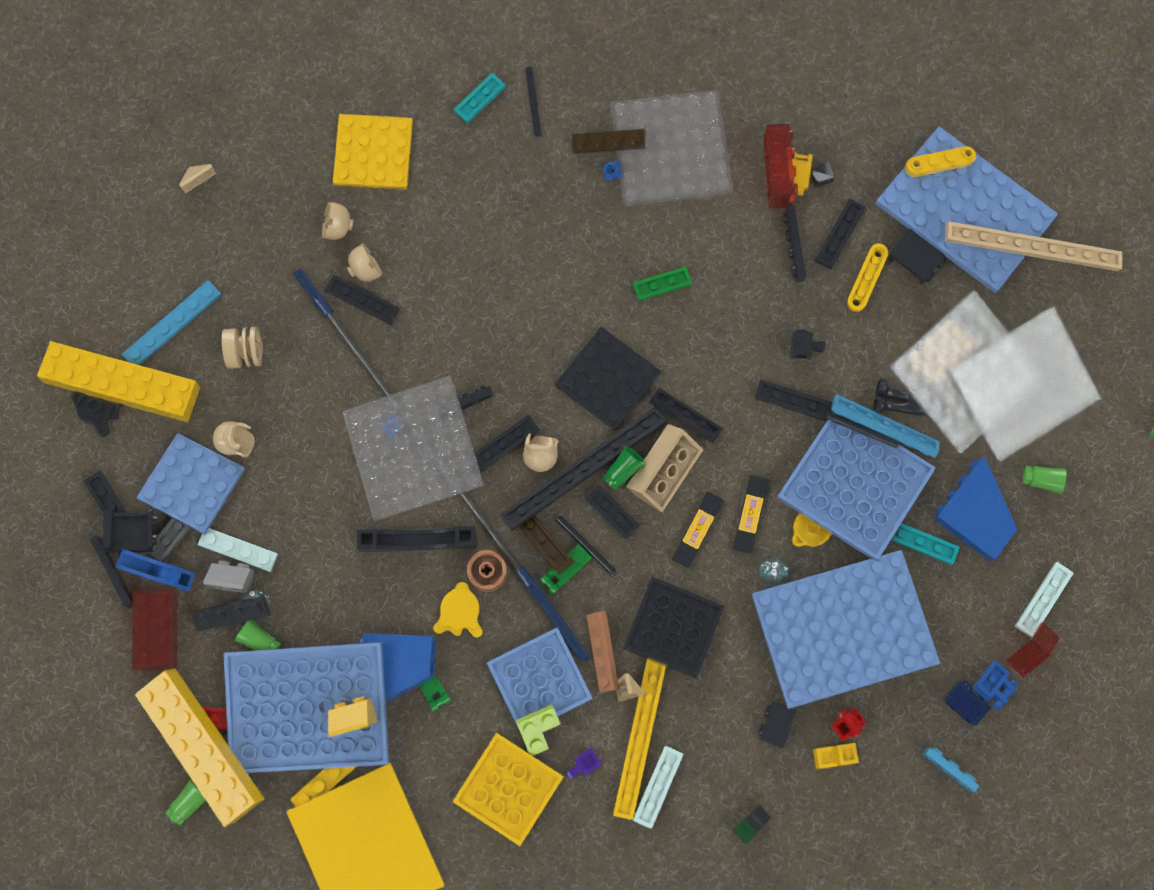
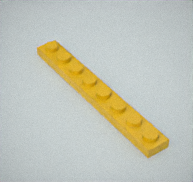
M649 659L646 661L641 689L646 695L639 696L613 813V816L631 820L634 817L666 666Z

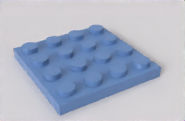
M177 433L136 498L205 535L245 468Z
M558 627L487 662L514 720H518L549 705H553L558 717L593 699Z

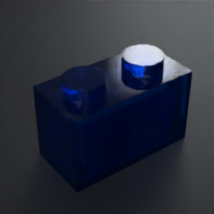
M958 681L941 700L968 724L977 726L991 709L988 705L989 702L981 695H976L972 691L973 688L965 681Z

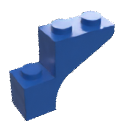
M122 549L115 567L139 577L189 592L196 574Z

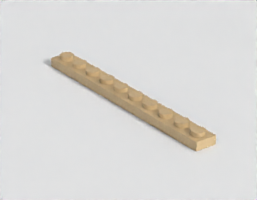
M950 221L945 224V242L1113 271H1120L1122 269V251Z

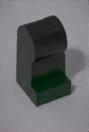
M759 805L732 830L747 844L771 819V816Z

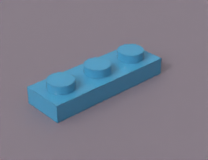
M926 748L922 753L924 757L969 792H975L979 787L972 775L967 772L965 774L959 770L960 766L952 760L947 761L942 757L944 754L937 748Z

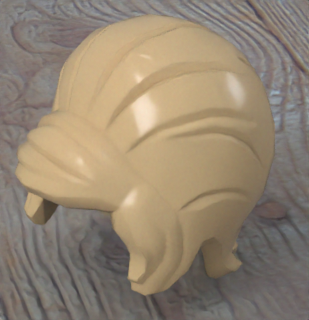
M227 421L221 423L213 433L215 448L225 455H239L247 458L255 443L253 434L247 430L251 429V427L242 422Z
M528 434L523 452L524 463L533 471L545 472L550 470L557 461L558 439L536 435L530 440L531 434Z

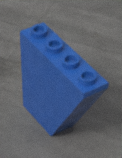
M982 457L978 461L975 459L968 467L970 472L967 476L965 474L961 476L957 482L959 484L956 490L952 489L946 496V499H948L946 504H941L935 511L937 516L934 520L991 562L997 558L1017 531V527L986 459Z
M363 633V638L360 639L359 644L382 642L386 703L434 678L437 638L433 636Z

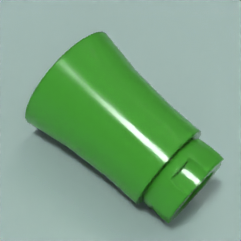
M1026 465L1023 471L1022 484L1049 490L1061 495L1065 487L1067 470L1066 468L1032 467Z
M249 620L235 639L236 642L254 651L279 649L281 646L273 636L263 630L254 620Z
M191 778L183 791L170 805L171 807L166 811L168 817L179 825L206 802V799Z

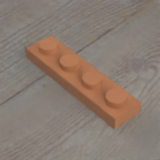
M606 611L586 615L599 692L605 693L619 690Z

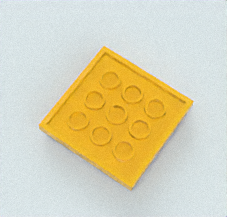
M339 114L333 185L407 189L413 119Z
M496 733L453 802L521 846L563 779V776Z

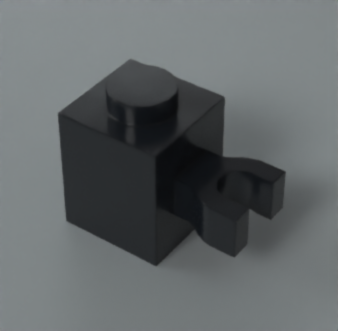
M797 330L791 336V358L810 359L812 351L824 352L825 341L813 342V333H808L807 330Z

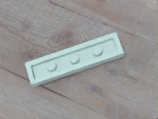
M210 528L205 535L202 534L198 543L201 547L268 572L272 571L278 556L275 552Z
M1058 562L1054 563L1014 627L1029 637H1034L1072 577L1073 572Z
M664 746L633 821L652 829L683 753Z

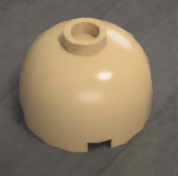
M328 202L324 213L326 217L325 223L322 226V238L338 240L343 238L348 230H352L353 219H350V213L346 207L338 203Z
M364 243L351 251L348 257L349 267L347 269L352 277L356 276L360 281L371 282L382 276L380 267L375 258L370 255V251Z

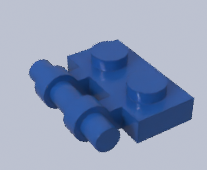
M994 660L972 688L986 701L993 698L995 703L992 707L994 710L999 711L1001 707L1007 704L1008 697L1015 693L1018 682L1014 679L1009 681L1007 677L1010 673ZM1000 686L1003 688L1002 693L998 690Z

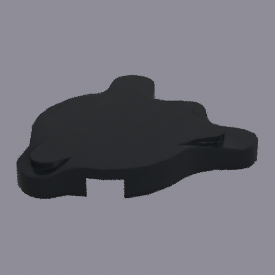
M78 391L74 392L71 396V400L77 409L78 417L83 422L94 426L101 437L108 436L110 433L108 420H118L119 409L124 405L89 396Z

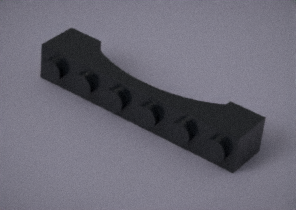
M455 526L452 528L430 530H357V550L359 552L476 549L475 526Z

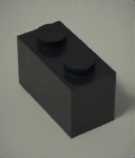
M777 702L767 705L764 716L767 718L764 724H760L757 735H760L759 740L780 749L784 748L797 710L787 709V706Z

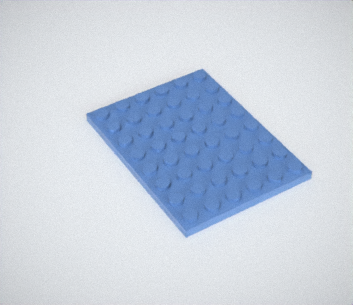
M939 126L914 157L965 147V145ZM976 154V159L970 166L919 177L909 176L905 172L904 167L875 203L905 227L910 228L944 253L948 259L995 294L1025 255L945 242V224L950 221L1040 237L1058 215L1057 212L978 154Z
M902 550L882 555L878 561L872 558L751 594L787 709L940 664Z
M382 642L224 653L228 746L247 773L389 764ZM363 696L365 700L372 699L378 722L329 737L328 711L334 709L333 705L341 702L349 705L353 703L352 699Z

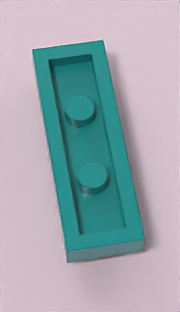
M492 73L454 109V113L468 124L506 88L505 84Z

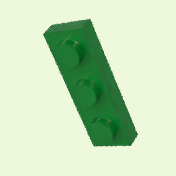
M687 267L633 282L638 302L692 286Z

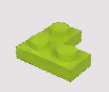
M553 705L515 720L531 756L549 749L542 732L560 725Z

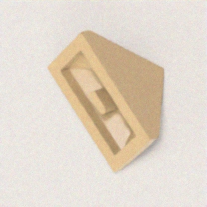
M211 164L189 167L179 185L186 194L215 175L216 172Z
M624 674L618 679L619 690H616L618 702L646 695L629 674Z

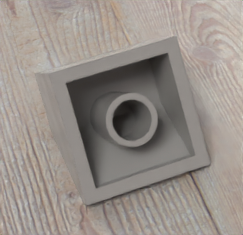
M218 561V564H211L203 584L212 589L250 594L254 570L249 568L247 564L238 563L237 566H230V562Z

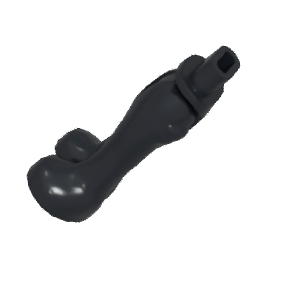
M880 378L878 380L875 391L876 398L873 403L874 412L896 411L915 416H939L941 402L934 401V398H929L923 394L892 389L888 387L886 379ZM884 398L902 400L905 403L893 402Z

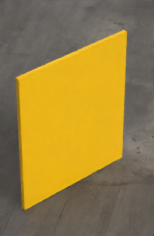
M391 763L287 811L320 890H437L445 886Z

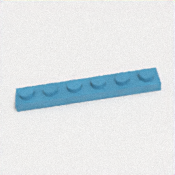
M207 280L123 352L122 355L129 363L141 365L222 294Z
M836 394L833 398L831 410L836 414L843 415L855 423H860L871 430L878 431L900 441L908 447L921 451L925 455L936 457L939 453L940 441Z

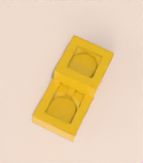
M855 743L813 749L816 769L859 763Z

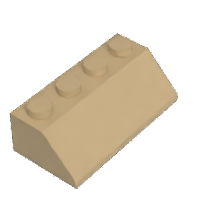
M668 424L644 459L646 464L636 471L626 487L638 498L658 511L663 512L703 449L683 429Z

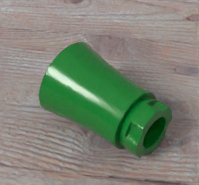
M625 446L603 478L612 488L618 489L646 463L636 451Z

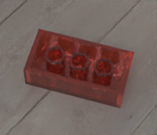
M789 123L766 125L763 137L769 209L786 208L792 205L793 201H796V195H798V184L794 183V177H796V165H793L795 149L791 148L793 130H790Z
M174 589L133 591L132 670L137 672L178 670V591Z

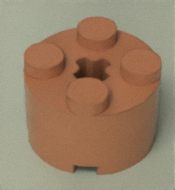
M482 550L477 552L468 562L467 575L471 584L476 589L483 592H492L504 584L507 577V568L505 561L499 554L491 550ZM485 567H489L492 572H489V575H485L482 572L485 571Z

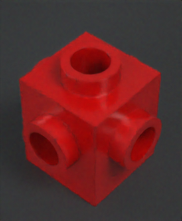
M854 707L849 711L845 708L836 715L838 719L831 724L840 739L844 741L851 736L855 738L863 732L861 728L866 722L861 713Z

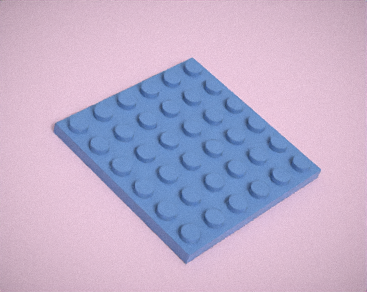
M843 415L841 416V417H843V418H846V419L852 421L851 419H849V418H847V417H845V416H843ZM828 420L777 496V499L869 558H874L878 561L936 467L901 445H898L896 449Z

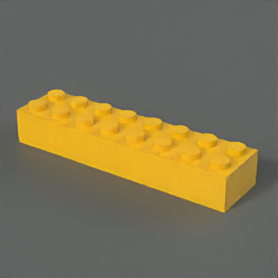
M52 341L49 343L37 377L45 384L74 392L78 391L89 396L121 403L125 406L187 423L200 390V386L195 380Z
M176 669L163 671L135 694L224 827L235 823L264 800L258 788Z

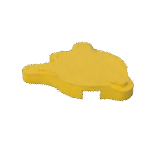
M799 514L793 525L792 544L796 547H817L825 543L833 534L804 515Z
M460 582L443 598L440 607L441 615L433 630L437 634L450 631L455 636H460L462 630L466 628L474 637L478 638L483 633L478 624L479 602L469 590L468 585Z

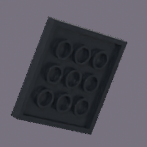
M600 327L555 383V386L615 431L660 375L661 371L607 330Z
M651 577L623 649L697 679L724 606Z

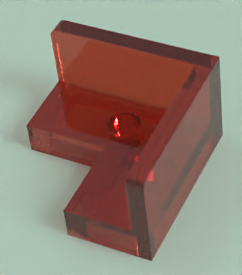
M1042 622L1031 639L1011 655L1006 662L1024 678L1051 655L1060 637Z

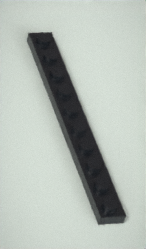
M656 407L652 408L501 513L500 517L509 529L514 531L617 459L625 446L634 447L667 424V419Z

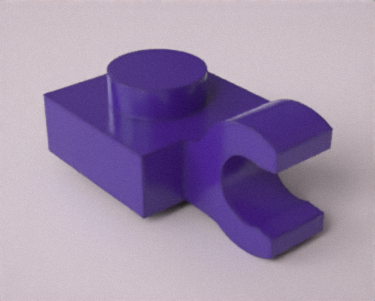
M589 748L574 759L577 765L566 772L570 779L581 771L586 776L602 765L592 748Z

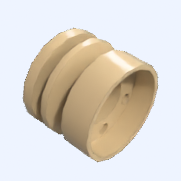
M257 326L251 327L250 332L247 327H244L242 336H240L237 328L224 329L222 331V351L227 369L241 368L243 359L247 367H251L253 363L255 366L262 365L263 343Z

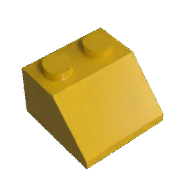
M363 696L352 699L353 703L346 705L345 702L333 705L334 709L328 711L329 737L378 722L372 699L365 700Z

